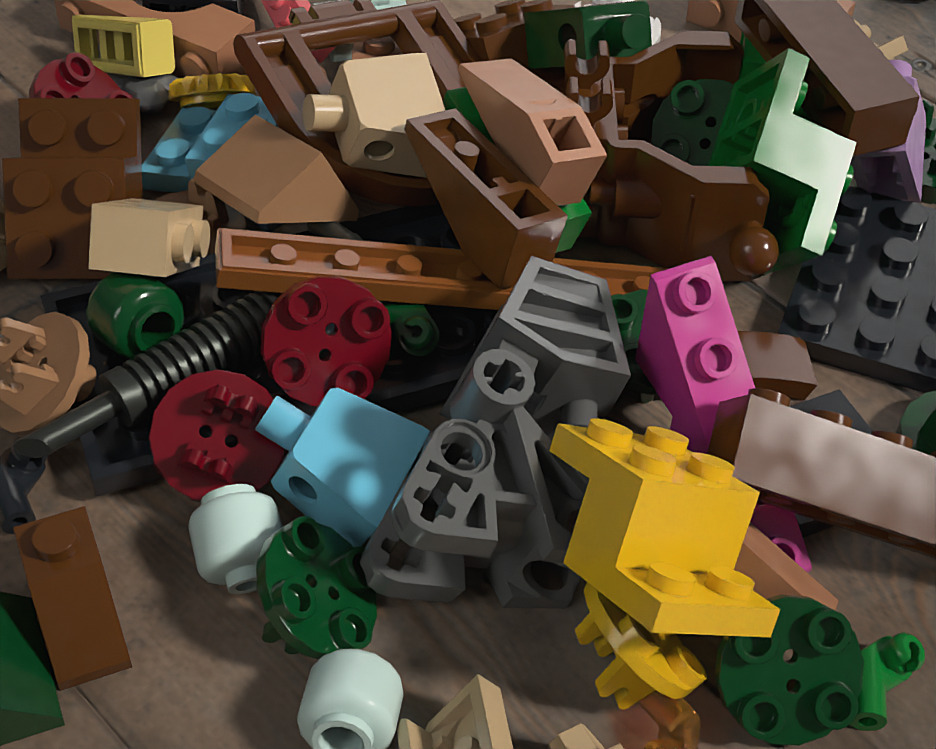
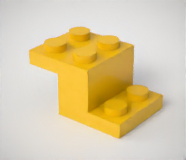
M598 418L590 419L588 427L558 423L549 451L589 478L563 563L651 633L771 638L780 609L753 591L755 583L751 578L734 570L760 492L733 477L735 467L731 463L712 455L688 450L689 439L677 432L661 427L648 426L645 435L633 434L625 426Z

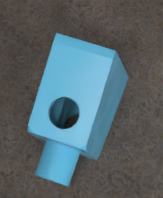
M330 388L311 416L281 397L276 396L255 428L257 432L289 451L271 480L273 488L305 516L314 519L317 523L331 527L350 542L353 547H361L376 530L430 433L425 427L340 388Z

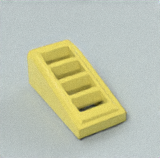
M97 15L72 16L75 52L87 56L93 65L102 71L137 77L170 74L174 71L173 30L170 20ZM97 29L99 30V42H100V53H101V57H99V52H98Z

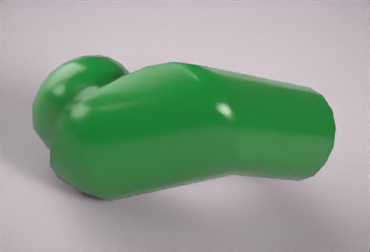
M901 632L893 637L884 636L861 650L864 660L862 688L857 698L859 703L858 713L854 721L850 723L852 727L861 731H876L886 726V693L909 679L912 672L919 670L925 661L924 648L921 642L912 634Z

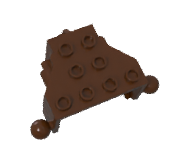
M681 31L630 57H609L607 41H599L598 53L595 57L588 60H583L576 56L575 40H568L564 46L565 76L563 94L582 107L607 154L583 197L592 214L578 237H595L598 243L604 245L625 246L663 268H673L712 256L716 262L721 281H751V276L764 274L774 266L779 254L778 243L773 234L763 228L770 199L769 192L758 181L757 172L752 167L692 166L651 144L653 119L662 101L671 94L672 89L678 83L685 80L696 81L699 79L724 80L731 84H735L738 81L742 67L743 48L729 32ZM712 120L706 122V126L709 128L716 125L715 121ZM702 142L700 147L707 149L710 147V144Z

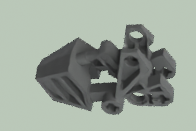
M534 256L530 257L504 305L500 306L439 413L449 419V421L436 426L429 434L408 471L407 480L398 489L363 551L360 564L365 573L368 586L374 591L392 598L450 603L466 589L465 567L483 569L503 608L564 609L571 602L581 577L563 563L572 533L567 529V520L570 517H578L589 478L549 450L558 423L588 427L590 419H603L611 411L631 377L606 279ZM424 503L438 507L434 521H427L420 516ZM402 539L411 547L403 559V567L398 572L391 569L387 563L391 552L399 540ZM542 560L556 569L561 576V589L548 590L536 583L531 575V562Z

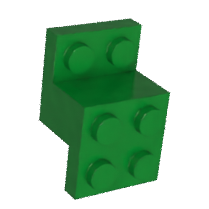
M790 48L735 82L708 165L752 167L757 172L758 181L768 189L770 199L763 228L771 232L777 240L779 254L774 266L764 275L823 255L835 237L837 224L833 220L839 199L848 189L854 173L853 166L850 163L856 142L795 115L807 93L808 85L803 79L810 58Z

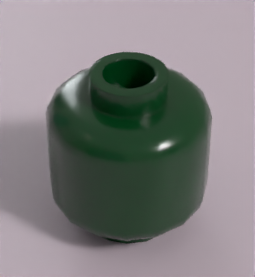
M122 272L110 273L97 284L91 293L86 310L88 326L96 338L129 360H133L134 356L140 353L145 354V350L156 347L158 343L167 341L169 337L178 335L184 321L183 304L175 291L150 275Z

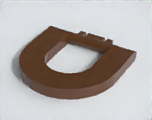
M349 0L311 5L308 12L304 7L293 8L289 14V21L292 25L235 36L233 47L236 58L278 127L322 152L346 190L370 200L398 206L418 207L440 204L428 178L350 167L343 162L335 132L307 131L303 123V103L306 95H328L332 86L310 52L314 50L390 36L403 54L427 53L442 100L446 91L466 87L458 72L459 65L482 62V60L440 0H430L379 10L375 8L371 0H354L353 4Z

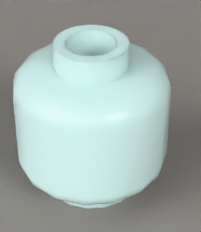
M234 484L217 488L202 497L201 506L190 517L188 529L197 570L204 580L217 585H227L228 592L231 594H244L257 590L256 561L265 540L282 527L278 507L270 496L256 492L255 488L251 485Z
M339 649L323 655L311 668L299 708L297 722L301 736L312 749H387L392 743L403 699L400 675L389 662L375 653L361 649Z

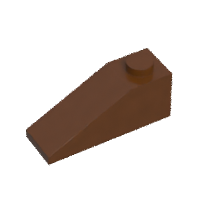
M456 108L406 120L404 130L462 252L499 290L515 285L531 256L553 262L568 217L561 208Z

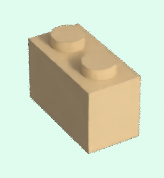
M134 198L92 204L88 269L167 277L199 266L200 257L204 258L207 255L210 243L209 222L202 220L203 206Z

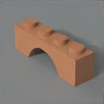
M54 0L60 28L73 33L72 16L143 17L170 20L173 30L175 69L170 74L179 78L218 73L246 74L236 58L233 42L238 34L255 32L254 20L213 3L191 11L161 12L145 8L137 4L135 0ZM97 29V40H98V44H100V42H99V30Z

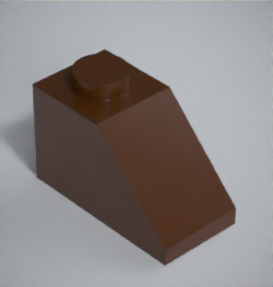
M79 507L13 527L27 583L60 691L132 668L131 659L86 507Z

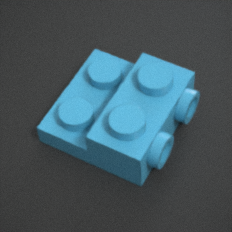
M251 93L227 94L217 111L209 110L205 107L182 108L143 163L142 188L144 190L171 193L188 190V182L195 177V171L255 114L276 127L278 125L261 97Z

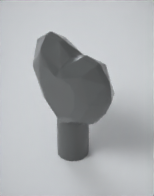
M170 74L150 77L130 76L127 78L110 76L121 90L128 92L133 98L140 99V114L161 112L170 101L169 84L179 79Z

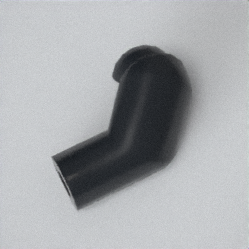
M20 436V437H18L17 439H15L14 442H13V444H14L17 440L23 438L24 436ZM13 444L0 456V525L7 534H15L13 529L15 526L36 520L27 495L43 475L46 468L45 461L48 457L47 455L40 458H31L20 455L13 449Z

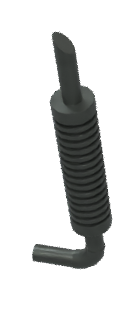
M337 221L307 222L308 230L317 237L363 241L359 235L351 232ZM254 291V293L244 296L243 299L233 302L232 305L222 308V311L213 313L211 317L202 319L200 323L191 325L189 329L180 331L178 335L169 337L167 341L158 343L156 347L145 350V354L140 353L134 356L133 360L125 361L122 367L116 366L99 376L102 394L17 440L13 444V449L20 455L40 458L51 454L114 417H117L125 426L133 427L147 419L149 414H154L155 409L168 390L188 376L217 369L224 371L232 370L238 364L248 361V358H253L261 352L262 325L273 302L283 293Z

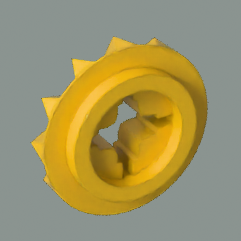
M237 73L185 76L169 84V100L180 102L181 108H219L227 94L251 93L256 95L255 87L248 76Z

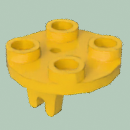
M588 582L586 583L583 591L590 613L576 627L577 639L581 645H587L594 640V647L600 657L608 656L612 652H614L616 657L595 680L596 688L601 697H608L614 693L618 707L620 709H627L655 690L674 700L684 698L707 679L706 671L700 661L689 649L682 645L676 634L651 633Z

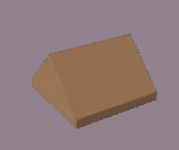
M256 114L195 171L194 182L257 224L357 221L358 207L322 152Z

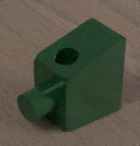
M647 0L524 13L529 69L564 67L562 32L564 27L573 26L576 32V56L583 60L596 56L599 41H607L609 57H630L652 46L650 11Z

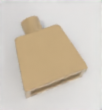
M411 53L345 61L339 66L328 95H306L303 103V123L307 131L335 132L343 162L350 167L427 178L404 130L406 120L446 110L427 53Z

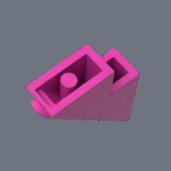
M712 256L651 274L635 357L636 362L672 415L670 430L689 439L688 450L707 454L719 402L747 395L749 389L755 388L720 274ZM757 501L750 522L806 572H810L812 565L795 513Z

